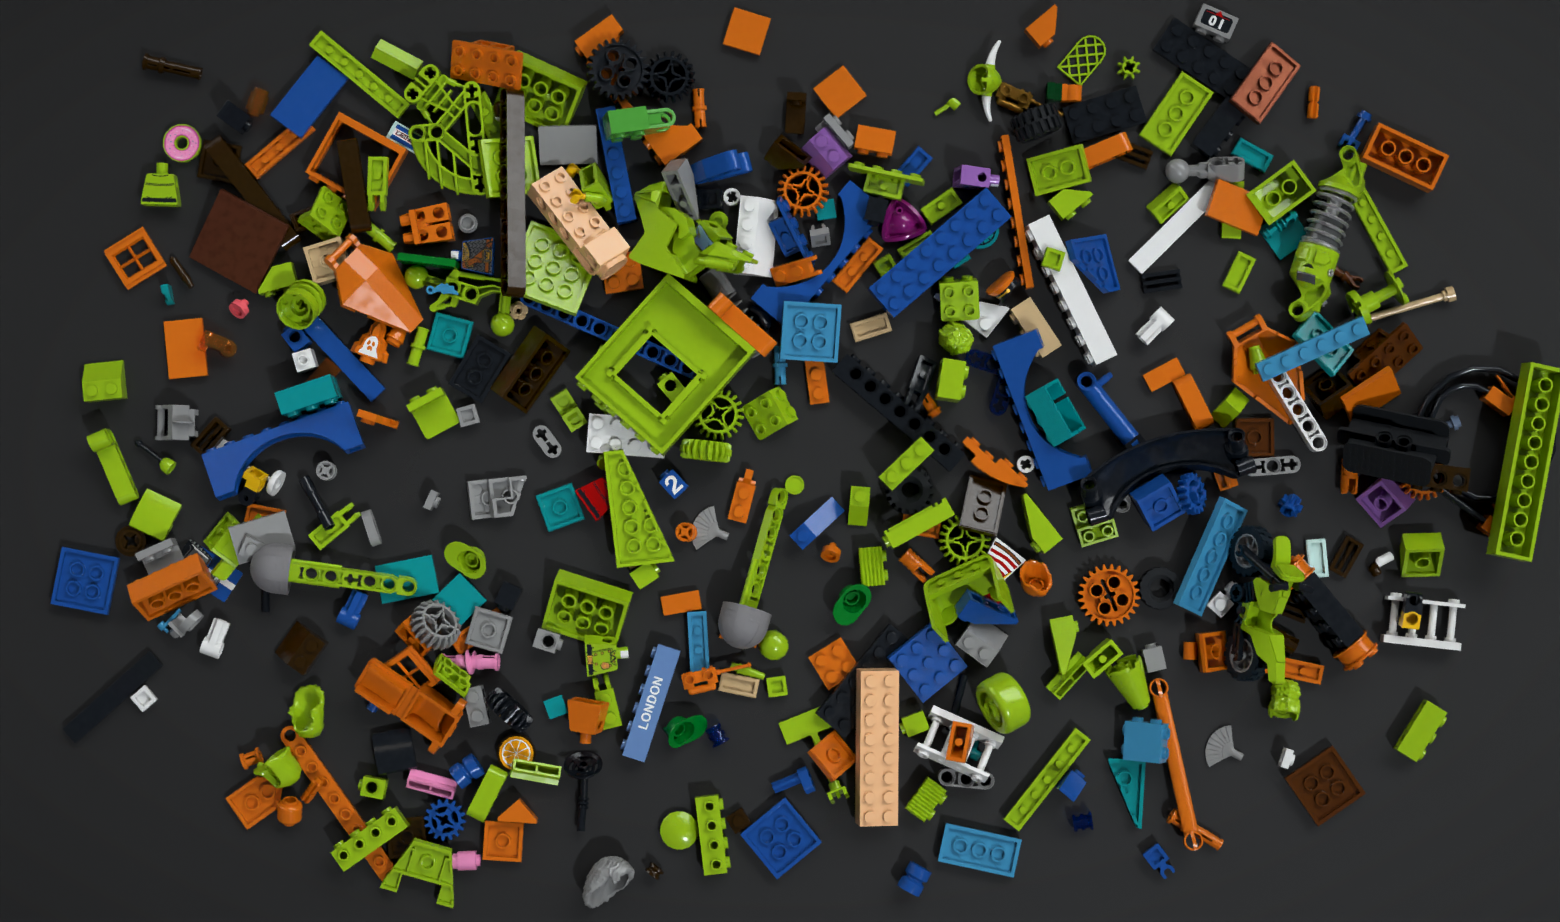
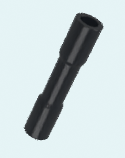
M309 476L302 477L299 483L312 503L324 530L332 529L335 524L320 500L313 482Z

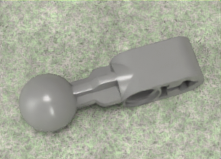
M1238 156L1213 157L1207 162L1188 165L1182 159H1173L1166 165L1165 175L1173 183H1182L1189 176L1207 178L1210 182L1214 183L1216 179L1226 182H1240L1244 180L1245 160Z

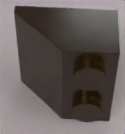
M1322 369L1304 381L1305 394L1326 420L1344 409L1340 397L1354 388L1352 383L1339 370L1334 376L1330 377Z
M296 621L275 653L294 670L302 675H307L329 642L299 621Z

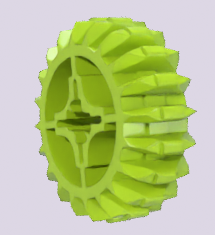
M723 389L716 397L727 400L731 403L729 406L718 407L713 400L710 403L712 408L711 414L703 419L701 413L696 419L699 420V423H696L695 427L697 428L701 425L703 427L699 432L702 434L705 430L708 431L706 438H709L712 433L714 434L713 440L717 439V435H720L721 440H724L723 434L727 433V436L730 438L732 435L729 431L733 430V432L737 433L738 430L734 428L735 425L742 426L737 421L738 419H744V416L739 415V412H744V408H737L742 402L738 401L735 403L734 400L737 398V395L730 398L731 391L728 390L726 395H723ZM713 405H715L716 409H719V411L726 410L721 415L724 423H722L720 419L718 420V418L715 419L713 417V415H715V409ZM734 410V420L728 427L725 422V416ZM717 421L723 430H713L706 426V424Z
M683 439L680 445V456L686 459L727 463L732 456V446L724 442Z
M957 515L954 516L955 523L948 519L947 521L950 526L948 527L945 524L942 526L947 531L946 533L939 532V535L944 536V539H939L938 542H944L945 546H941L940 550H947L943 554L944 557H947L949 554L951 555L949 562L956 558V565H959L961 560H963V563H966L967 560L979 557L980 553L982 555L987 554L983 551V548H990L989 545H985V541H991V538H985L983 534H979L980 537H972L965 530L966 538L974 539V541L966 542L965 550L960 541H954L955 539L963 538V529H961L958 537L949 538L952 529L959 525L960 521ZM956 543L960 545L962 556L955 554L949 544ZM980 543L977 551L968 556L970 544Z

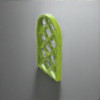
M1093 35L1081 38L1057 66V69L1074 83L1082 86L1097 66L1102 63L1106 55L1104 42L1099 37ZM1087 38H1094V44H1087ZM1082 40H1084L1085 45H1078ZM1102 45L1104 52L1097 53V46ZM1094 46L1095 53L1088 54L1087 47ZM1085 47V54L1079 55L1078 48ZM1076 49V55H1070ZM1098 55H1103L1101 60L1098 62ZM1086 56V63L1079 64V57ZM1088 56H1095L1096 63H1089ZM1076 57L1077 64L1070 65L1069 58ZM1067 59V65L1061 66ZM1096 65L1090 72L1089 66ZM1080 66H1087V73H1080ZM1070 67H1077L1078 74H1071ZM1062 68H1068V73H1066ZM1087 75V77L1081 83V76ZM1078 76L1079 82L1072 77Z

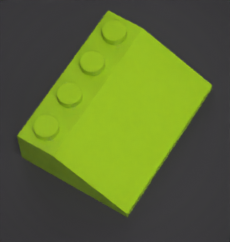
M523 52L521 90L524 92L525 122L536 127L570 125L588 81ZM501 87L499 89L495 102L500 101V93L503 89Z
M559 569L554 580L541 628L584 641V635L615 637L617 647L633 592Z

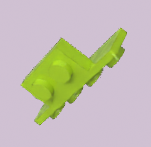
M857 161L854 164L848 163L849 171L867 174L863 188L866 194L901 201L905 183L920 186L925 184L924 179L919 174L910 173V175H905L900 170L891 169V171H886L883 167L873 165L871 168Z

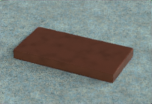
M1270 42L1231 96L1229 102L1255 124H1261L1301 65L1275 43Z

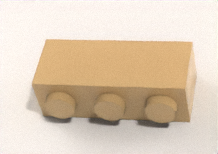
M1031 297L1010 310V319L1014 325L1018 324L1022 329L1020 334L1038 328L1044 347L1038 350L1035 357L1039 356L1042 359L1062 346Z

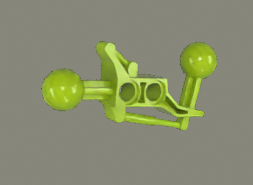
M413 265L406 270L404 276L405 283L412 289H420L424 286H433L435 288L441 283L458 285L457 292L459 294L441 293L438 300L429 307L432 312H437L451 306L455 308L459 300L478 306L483 297L493 293L500 294L498 313L493 316L490 322L491 330L500 337L508 336L514 330L515 323L512 316L509 315L512 297L503 296L501 287L496 285L477 287L459 281L460 277L482 281L501 282L500 278L454 269L444 280L428 275V271L421 265ZM473 289L477 294L474 299L470 300L467 298V292ZM451 299L450 303L445 304L446 301Z

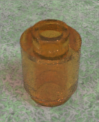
M254 87L245 107L248 110V114L255 117L264 115L269 101L268 91Z

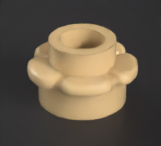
M516 301L515 304L513 303L510 306V315L513 319L523 320L528 313V307L521 301Z

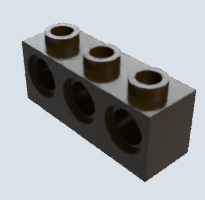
M1434 464L1430 483L1426 487H1430V491L1442 492V489H1449L1450 494L1462 495V491L1468 492L1471 468ZM1439 472L1442 475V481L1436 484L1433 476ZM1456 475L1462 478V483L1459 486L1453 484V478ZM1411 485L1410 488L1422 490L1423 487Z

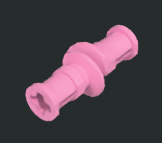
M466 650L465 655H445V653H442L461 669H467L469 675H472L475 669H495V671L500 669L499 653L495 655H477V652L473 651V654L470 655L469 650Z

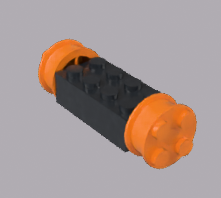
M1292 555L1290 565L1296 566L1304 573L1305 579L1301 583L1312 586L1314 592L1309 594L1296 591L1291 587L1289 598L1295 604L1299 603L1301 605L1302 614L1313 621L1316 631L1320 634L1322 633L1327 638V644L1337 650L1332 657L1339 659L1344 665L1343 670L1358 669L1364 664L1363 660L1366 657L1370 658L1378 652V644L1370 640L1366 635L1367 630H1362L1316 573L1313 572L1315 567L1308 565L1303 559L1305 555Z

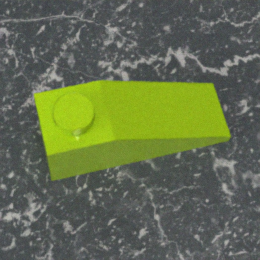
M1073 615L1049 620L1061 680L1066 677L1076 640V632H1079L1078 622L1073 620Z

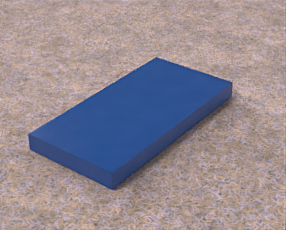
M317 55L270 116L302 139L349 79Z

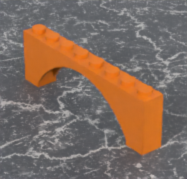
M611 14L574 41L576 44L574 49L580 57L584 56L588 62L585 63L587 65L592 63L588 60V57L594 56L591 51L593 49L598 50L597 45L599 43L604 47L603 42L607 40L610 44L612 38H615L616 43H618L620 35L624 31ZM608 53L609 60L615 61V55ZM601 71L602 77L609 79V73ZM616 73L612 78L611 85H614ZM618 96L613 101L614 104L618 102L622 107L621 109L633 108L626 98L620 101ZM690 123L688 126L672 125L663 133L644 135V140L642 141L648 150L652 149L654 151L656 162L660 166L663 164L666 167L670 160L679 159L703 142V138L692 123Z

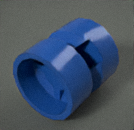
M472 753L464 757L462 763L457 762L449 768L453 779L462 789L472 783V778L478 779L485 774L483 767Z
M910 861L905 869L907 875L902 876L897 885L903 890L919 897L924 888L922 883H927L932 872Z

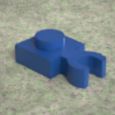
M1158 843L1142 853L1153 870L1158 867L1160 868L1159 873L1164 879L1167 878L1164 874L1165 869L1168 868L1173 873L1175 872V869L1170 864H1166V861L1170 858Z

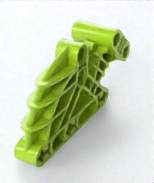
M425 65L418 73L419 76L414 78L415 81L411 82L404 91L405 99L410 104L416 105L423 117L429 122V124L413 125L408 132L417 160L427 172L428 180H431L432 177L440 184L441 189L446 187L455 191L456 195L463 193L484 196L486 195L485 188L483 192L476 189V186L479 185V179H475V176L482 177L483 174L480 154L472 150L473 147H476L475 140L471 141V137L486 139L481 87L474 81H469L462 85L457 83L456 80L444 74L442 75L435 65ZM432 70L436 73L434 78L428 76V73L430 74ZM447 85L463 89L454 102L450 98L453 91L450 89L447 93L444 90ZM473 85V87L477 89V91L474 92V98H479V101H474L471 99V94L467 92V90L470 89V86ZM414 91L418 94V97L415 96L416 99L410 97ZM473 104L478 105L480 109L481 131L476 135L471 133L468 110ZM430 106L435 107L432 111L435 114L439 109L444 111V114L436 123H433L430 118L431 115L427 110ZM464 112L468 149L448 133ZM436 127L442 129V135L438 138L432 135V130ZM421 129L423 136L420 139H414V130ZM429 142H436L437 158L433 154ZM440 143L452 153L454 173L442 165ZM456 157L470 168L471 178L458 175Z

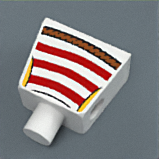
M997 537L994 538L987 551V554L995 560L1004 580L1025 562L1023 557Z

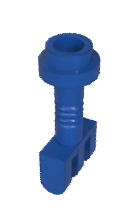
M1364 110L1358 112L1356 116L1359 117V120L1350 135L1343 133L1337 144L1341 147L1344 141H1347L1346 145H1354L1357 151L1361 142L1356 139L1365 123H1370L1372 120V115Z

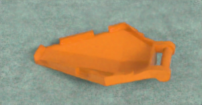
M349 233L345 237L346 240L331 255H327L324 258V262L334 271L340 306L352 312L357 311L367 315V318L394 329L399 328L410 334L423 321V318L408 285L405 283L393 253L361 244L354 234ZM352 246L355 250L339 265L336 260Z
M1258 313L1254 316V319L1233 331L1230 330L1225 333L1232 344L1231 382L1284 422L1291 425L1293 424L1268 381L1263 382L1259 374L1253 375V371H1250L1248 348L1260 345L1265 358H1268L1299 343L1267 327L1264 319ZM1259 325L1260 329H1257L1251 332L1250 334L1246 335L1245 337L1241 338L1240 340H1237L1238 336L1242 335L1243 333L1247 332L1253 327ZM1300 365L1286 373L1304 401L1303 371ZM1281 374L1273 377V380L1279 382ZM1284 388L1282 391L1283 396L1290 398L1291 391L1288 388ZM1294 405L1293 413L1300 415L1301 407Z

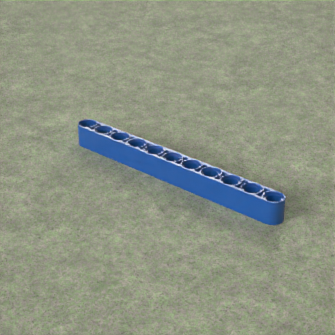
M524 297L520 298L525 306L606 342L619 328L578 310L576 317L569 314L567 318L563 319L559 315V310L551 308L545 311L542 309V304L535 301L526 303ZM585 316L587 318L585 326L577 324L579 317ZM603 324L605 326L604 333H595L596 325ZM648 340L635 354L691 380L697 375L693 371L691 373L683 372L684 363L668 349ZM652 347L658 349V355L654 358L649 357L647 354L648 350ZM669 355H673L676 358L675 364L671 366L665 363V358Z

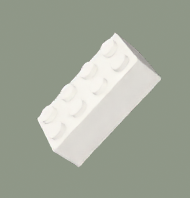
M589 413L587 453L603 454L605 451L624 450L626 456L665 459V455L662 456L660 453L658 455L654 454L649 449L651 446L646 441L642 443L634 436L636 432L632 428L627 430L619 423L621 419L617 415L612 417L611 415Z

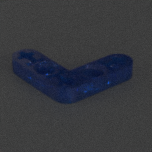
M970 350L965 356V361L969 366L999 376L989 409L995 416L1003 415L1008 408L1011 397L999 391V386L1003 383L1007 384V382L998 373V368H1000L998 360V367L995 370H990L987 367V361L994 359L993 356L980 350ZM976 353L977 358L983 359V355L987 356L983 367L979 366L981 364L979 361L971 363L969 355ZM996 394L1007 398V401L1002 400L1001 406L1004 408L998 412H995L993 404H997L999 398H995Z

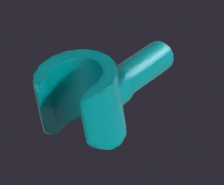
M978 740L974 742L969 757L975 761H978L982 754L981 751L977 750Z

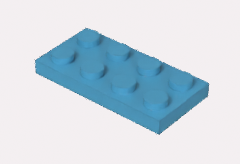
M945 822L937 861L1014 878L1022 839Z

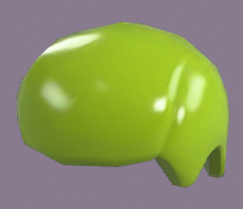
M767 630L765 637L758 644V648L765 658L779 660L786 655L789 644L787 638L779 631Z

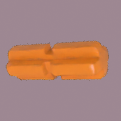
M1319 86L1309 87L1308 101L1310 103L1307 108V118L1309 119L1318 118Z
M318 777L314 778L302 794L301 800L308 804L323 785V781Z

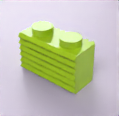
M882 546L858 548L861 584L865 586L885 585V581H888V570L884 569L883 562L887 561L886 550H882Z
M927 776L907 803L905 809L923 822L926 819L930 821L936 813L934 808L937 804L941 805L947 798L945 794L947 790Z

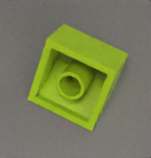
M124 360L84 365L82 378L84 402L128 399Z
M1441 532L1402 534L1400 542L1401 577L1440 576L1445 551Z

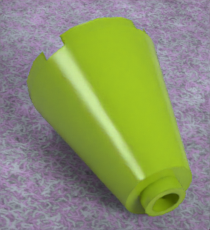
M1136 654L1125 656L1116 660L1117 664L1112 667L1110 665L1105 669L1106 676L1133 709L1140 711L1148 707L1150 697L1140 655L1138 657Z

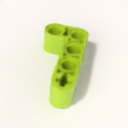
M105 428L88 435V444L93 452H97L118 503L122 506L138 499V490L112 431Z

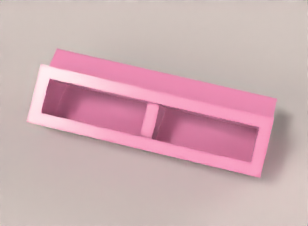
M410 769L406 787L453 800L458 784L451 778L418 769Z

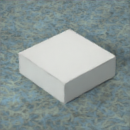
M144 685L130 697L142 712H145L158 700L147 685Z

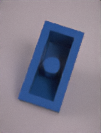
M1069 769L1055 787L1074 802L1087 782L1083 780L1085 776L1079 770L1073 771Z

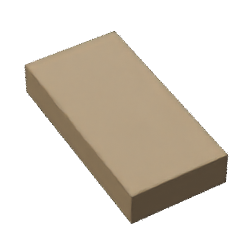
M887 312L850 324L855 343L892 331Z
M727 672L721 673L718 691L756 698L760 679Z

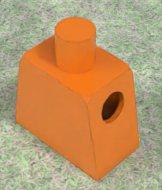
M582 697L568 699L570 731L580 733L579 743L591 744L592 735L603 731L609 702Z

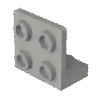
M169 538L135 553L137 560L143 561L148 575L184 559L175 538Z

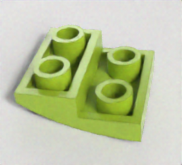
M147 488L130 520L129 526L153 538L164 541L171 531L173 522L182 509V505Z
M1084 504L1069 508L1081 547L1119 537L1114 518L1090 526L1085 514Z
M441 653L435 660L433 674L461 696L465 697L471 685L469 682L471 676Z

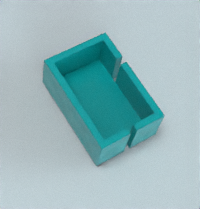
M331 374L274 393L281 415L288 418L291 417V419L301 416L305 410L306 412H314L320 409L321 405L332 406L339 402V399L343 398L337 379Z
M1058 378L1025 396L1028 407L1033 410L1037 423L1043 428L1048 442L1053 447L1086 429L1069 397L1056 404L1053 400L1066 394Z

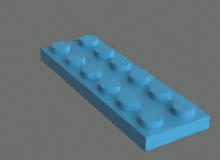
M1219 496L1173 601L1174 604L1202 616L1229 555L1230 541L1234 538L1233 534L1235 531H1239L1238 528L1241 527L1248 512L1247 509Z

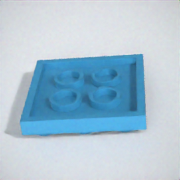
M783 301L779 359L838 363L842 305Z

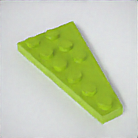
M624 450L603 452L617 568L674 562L675 559Z

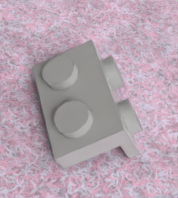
M830 113L827 114L823 121L815 127L817 133L824 127H829L847 150L854 146L852 141L854 139L853 135L848 130L844 131L840 125L842 123L836 115L832 117Z

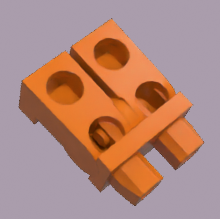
M447 202L408 210L409 213L399 216L402 227L411 225L412 232L403 234L404 244L422 246L456 241L453 224L451 223L450 206Z

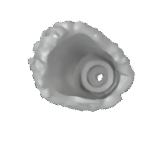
M608 856L601 858L593 865L586 876L587 880L583 887L582 898L585 906L589 908L599 907L603 902H608L609 898L613 897L616 892L624 889L634 878L635 870L628 861L618 856Z

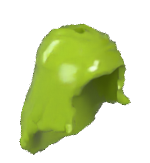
M317 685L302 686L294 693L293 705L289 707L290 710L287 713L291 715L293 728L299 737L315 738L324 729V691Z

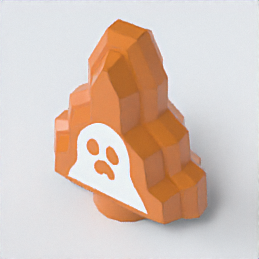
M375 321L371 325L369 332L362 334L359 341L354 342L350 351L360 355L359 361L373 366L375 361L387 364L389 353L387 352L388 343L385 341L386 325Z

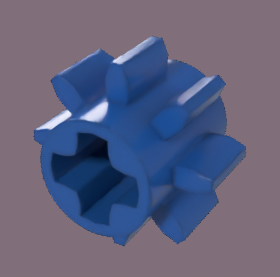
M1284 494L1283 498L1278 502V506L1281 507L1280 512L1286 517H1297L1298 513L1303 509V505L1300 504L1301 499L1295 494Z

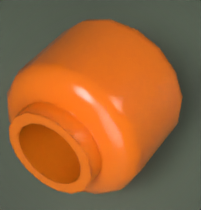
M284 797L277 804V820L288 827L299 823L302 820V803L296 797Z

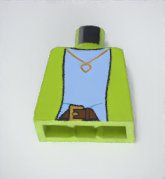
M694 220L697 234L694 240L700 252L714 242L726 244L727 241L731 242L733 239L715 221Z

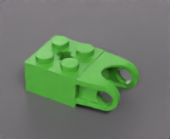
M646 106L610 110L602 117L606 141L611 140L612 143L622 142L623 138L639 140L644 135L663 133L676 120L674 111L669 108L647 110ZM665 112H667V113H669V114L671 115L672 120L670 119V117H669L667 114H665ZM661 117L665 118L667 123H664L661 120Z

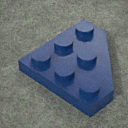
M1106 234L1065 241L1070 261L1103 294L1121 290Z

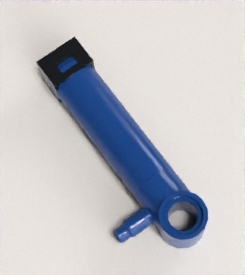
M1090 372L1079 374L1075 380L1077 389L1091 403L1123 444L1125 450L1146 441L1103 389L1102 386L1113 377L1111 372L1103 375L1098 380ZM1082 377L1090 379L1091 384L1089 387H1084L1081 384Z

